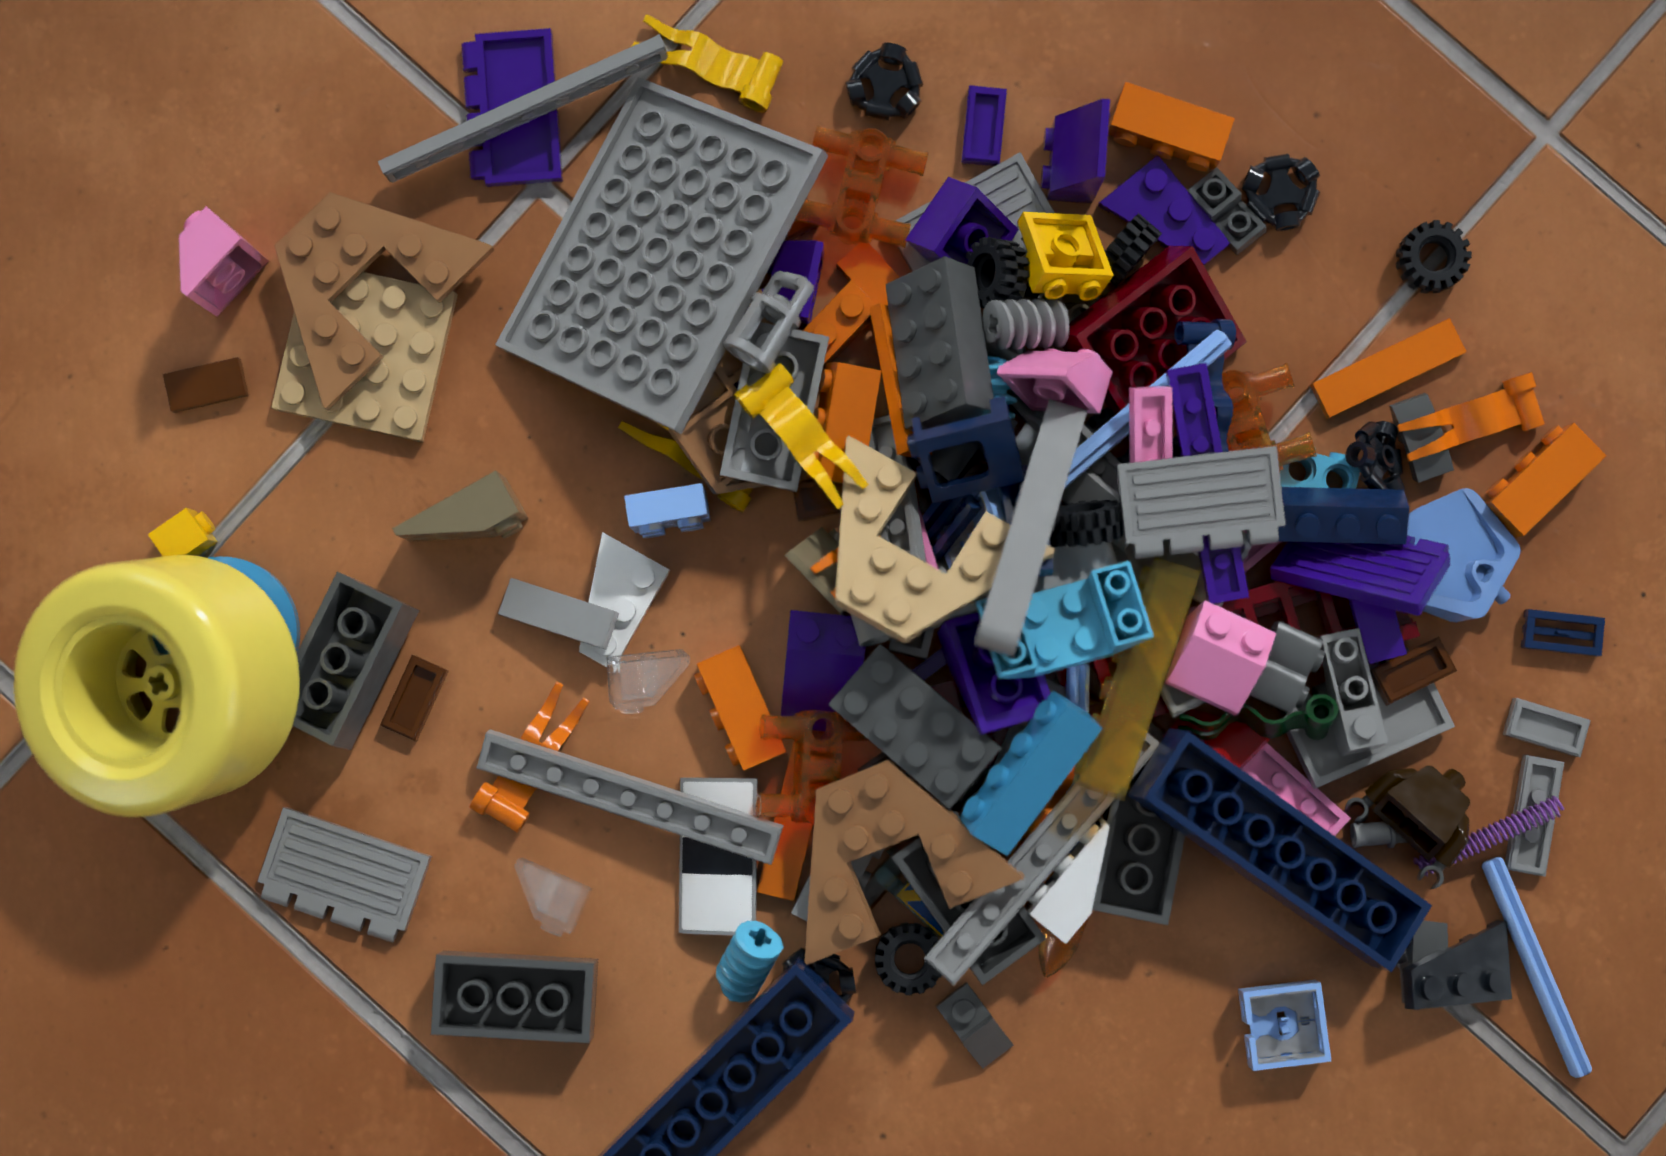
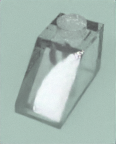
M683 649L607 656L609 702L615 710H620L622 714H637L643 712L644 707L655 706L690 665V656Z
M521 857L517 859L514 867L534 919L542 922L540 928L559 937H562L563 932L571 934L576 928L593 888Z

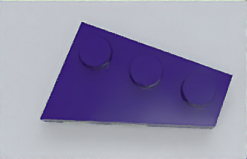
M1158 155L1098 204V207L1108 213L1115 214L1126 221L1127 224L1139 213L1162 233L1157 239L1162 247L1166 249L1169 246H1193L1203 265L1207 264L1230 244L1226 236Z

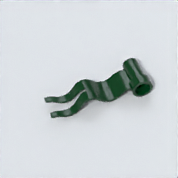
M1318 694L1308 700L1305 710L1293 712L1283 719L1270 720L1264 718L1250 705L1244 704L1236 716L1225 712L1219 720L1213 722H1204L1190 715L1180 714L1179 720L1187 721L1200 729L1209 730L1210 732H1199L1188 726H1178V730H1186L1201 740H1211L1216 738L1229 724L1238 721L1246 723L1260 736L1270 739L1280 737L1293 729H1305V733L1309 738L1321 740L1326 737L1329 727L1336 720L1338 705L1332 697Z

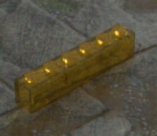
M1158 557L1154 558L1151 567H1143L1138 581V588L1143 590L1141 597L1154 637L1113 655L1112 662L1118 663L1114 678L1108 676L1105 678L1099 699L1105 700L1101 715L1094 713L1092 716L1103 729L1090 745L1088 753L1085 752L1074 769V774L1080 775L1079 786L1125 801L1201 571Z

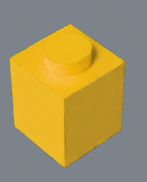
M189 508L183 509L148 534L162 556H199L217 543L212 534L216 529L208 516L203 511L197 513V511Z

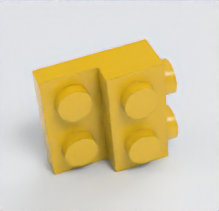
M1023 212L1017 223L1027 249L1025 258H1028L1029 265L1025 266L1024 270L1030 271L1027 280L1032 293H1044L1045 297L1051 300L1058 299L1065 294H1078L1079 298L1084 301L1093 300L1101 295L1114 275L1092 216Z

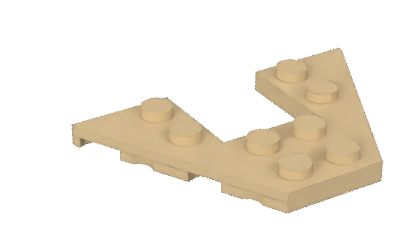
M848 435L846 438L845 454L869 485L862 489L844 472L842 493L844 505L841 507L835 605L906 644L920 636L925 629L935 627L949 619L951 614L969 604L973 605L976 601L989 596L1010 524L985 511L948 572L944 573L879 537L916 480L917 473ZM1047 545L1043 561L1053 558L1054 548Z

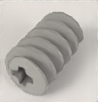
M1020 299L1018 301L1005 300L1003 302L1001 300H991L986 304L983 311L982 322L985 341L989 344L995 342L1001 350H1007L1010 345L1013 349H1021L1024 345L1029 349H1035L1038 345L1041 348H1049L1052 344L1056 348H1062L1068 340V311L1065 304L1057 299H1046L1045 301L1043 299H1033L1032 301Z

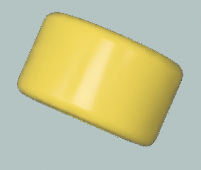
M171 555L110 563L87 569L65 580L45 597L31 616L20 640L14 670V697L18 720L24 738L42 769L63 791L82 804L100 812L125 817H147L163 814L231 792L254 779L270 765L286 742L296 716L300 691L299 663L295 645L287 624L273 601L253 580L242 572L217 560L193 555ZM152 635L170 652L169 654L162 655L158 652ZM138 654L147 664L143 677H136L135 674ZM139 692H145L152 701V708L149 713L141 701ZM169 708H178L181 711V715L174 732L170 733L165 726L167 711Z

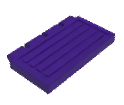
M551 28L475 34L474 42L461 44L463 71L478 72V75L464 77L466 109H480L479 113L467 114V121L556 81ZM558 109L473 146H483V150L469 152L471 180H485L487 187L563 181Z
M1407 535L1406 544L1287 542L1270 567L1272 580L1420 616L1451 564L1448 544L1421 538L1415 545V537Z

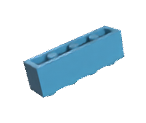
M1052 691L1048 698L1038 705L1034 717L1025 729L1015 736L1010 749L999 764L992 767L989 771L987 780L976 795L966 802L963 812L959 816L960 820L971 835L1008 856L1103 728L1088 712L1057 692Z

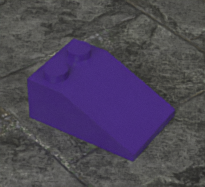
M1100 99L1055 116L1052 128H1045L1043 150L1050 151L1049 165H1043L1041 188L1047 189V200L1093 203L1105 178L1110 99Z
M790 611L780 727L856 735L857 729L828 705L864 663L865 647L859 645L851 616Z
M975 612L946 620L937 631L953 679L980 735L1031 721L1036 708L1042 701L1048 698L1050 691L1044 675L1032 678L998 679L990 650L974 645L981 623L979 613Z

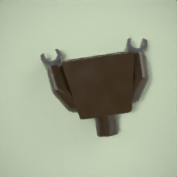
M1428 765L1419 771L1413 768L1388 771L1364 791L1366 795L1362 799L1358 797L1352 798L1345 806V813L1354 805L1363 807L1364 813L1354 820V823L1361 824L1368 818V808L1375 804L1376 807L1372 811L1424 858L1430 861L1434 857L1436 861L1433 865L1423 867L1417 875V880L1420 881L1427 870H1432L1436 873L1437 880L1430 889H1435L1442 885L1444 881L1443 870L1446 866L1450 868L1469 842L1470 819L1465 812L1471 803L1470 799L1461 792L1466 784L1465 778L1454 769H1448L1443 775L1433 766Z

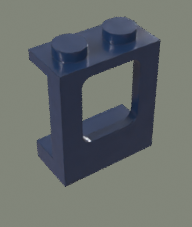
M1005 396L989 399L991 414L925 430L922 428L920 417L911 418L914 434L907 436L912 459L920 457L922 465L916 467L921 489L929 488L933 503L1024 482L1025 477ZM971 441H980L983 444L989 466L985 473L945 483L937 482L930 456L931 451Z

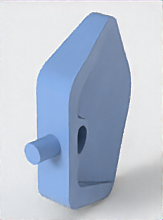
M1469 488L1459 489L1409 513L1407 535L1415 537V545L1422 538L1448 544V553H1450L1451 565L1423 609V612L1450 622H1461L1484 617L1494 600L1498 604H1504L1509 600L1511 594L1503 587V584L1520 556V545L1474 490Z

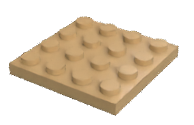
M362 272L331 303L384 358L329 411L322 405L294 313L271 408L277 411L424 442L458 295L456 292H451L439 304L420 284Z

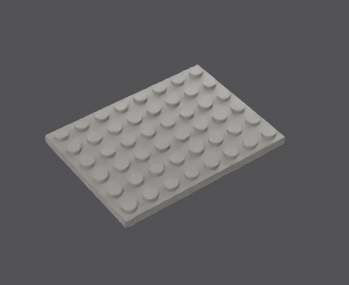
M638 77L495 345L518 358L681 434L726 350L723 346L725 339L729 334H733L751 303V297L757 292L828 155L823 149Z

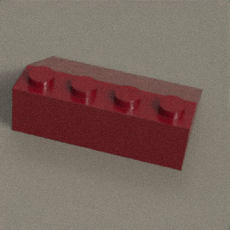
M1169 246L1069 323L1068 340L1063 348L1065 352H1078L1080 349H1088L1100 355L1101 359L1112 371L1104 402L1116 415L1129 404V388L1149 387L1165 374L1166 370L1172 368L1187 355V345H1178L1175 341L1174 332L1179 321L1212 322L1214 319H1231L1235 324L1236 339L1232 349L1224 353V360L1247 341L1194 247Z

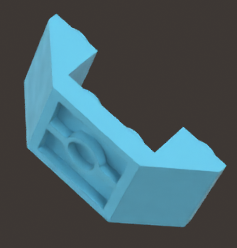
M1130 561L1092 570L1085 580L1033 593L1014 657L990 650L998 679L1032 678L1110 657L1153 638L1154 635ZM988 598L976 601L980 620H982Z

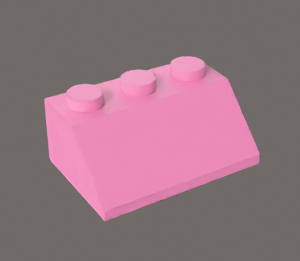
M206 206L202 211H196L189 216L184 223V230L179 235L181 292L217 317L269 261Z

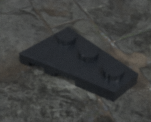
M1496 920L1486 925V929L1459 939V943L1445 950H1438L1403 968L1405 1009L1419 1010L1512 999L1507 922Z

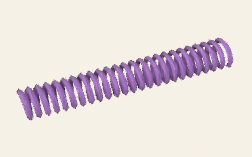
M1552 795L1551 800L1546 798L1545 802L1535 803L1534 808L1532 806H1529L1528 810L1523 808L1522 812L1517 811L1516 815L1511 814V818L1506 816L1505 820L1500 819L1499 823L1494 821L1493 825L1488 824V829L1483 826L1482 831L1477 829L1476 833L1471 832L1469 842L1461 853L1464 858L1468 859L1467 851L1471 856H1474L1473 847L1475 852L1479 854L1480 850L1477 843L1485 851L1486 848L1483 841L1491 849L1489 838L1493 845L1497 846L1495 836L1499 843H1503L1501 834L1508 841L1509 837L1506 830L1511 838L1515 836L1512 828L1516 835L1520 836L1518 826L1523 833H1526L1523 822L1528 830L1531 831L1532 827L1528 818L1533 826L1537 828L1538 825L1534 816L1539 824L1543 826L1540 813L1545 822L1549 823L1546 811L1550 818L1555 820L1552 809L1557 817L1560 818L1561 814L1557 805L1560 810H1564V807L1559 799ZM1421 854L1419 859L1416 857L1413 859L1414 864H1417L1420 869L1433 865L1436 861L1434 857L1428 861ZM1461 854L1458 856L1459 861L1463 860ZM1428 871L1425 872L1424 876L1428 877Z

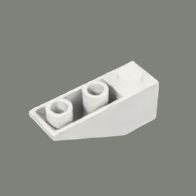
M1102 817L1089 828L1072 852L1068 853L1058 864L1045 884L1042 883L1028 899L1029 904L1026 906L1028 913L1065 944L1092 912L1110 827Z

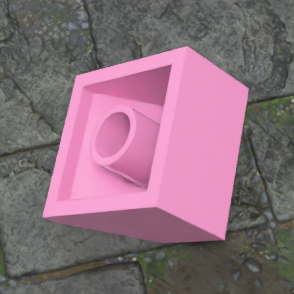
M1046 348L1044 351H1026L999 366L997 374L1032 411H1046L1048 401L1052 399L1085 409L1087 413L1100 414L1112 371L1104 363L1100 355L1092 350L1080 349L1078 352H1062L1054 348Z
M1205 600L1187 616L1165 684L1236 716L1266 666L1276 633Z

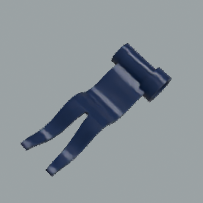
M1214 319L1212 322L1179 321L1176 324L1174 336L1178 345H1187L1188 354L1215 330H1220L1230 340L1232 345L1228 350H1231L1236 339V328L1231 319ZM1223 354L1207 368L1214 406L1216 407L1223 452H1229L1227 433L1233 417V403L1230 396L1224 390L1222 383Z

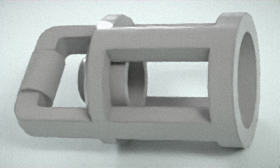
M782 271L776 272L762 293L753 294L750 299L751 304L733 334H729L723 343L724 348L746 365L763 373H771L775 366L774 360L793 329L796 330L801 324L798 315L813 292V284L801 275ZM781 287L796 291L791 301L778 294ZM765 318L775 324L760 349L750 343L749 340L762 319Z

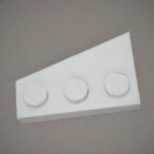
M602 532L588 603L616 611L619 615L607 650L581 642L579 652L614 671L670 570Z

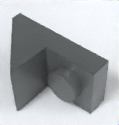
M967 982L936 1005L937 1009L958 1035L962 1044L982 1068H985L1013 1046V1043Z

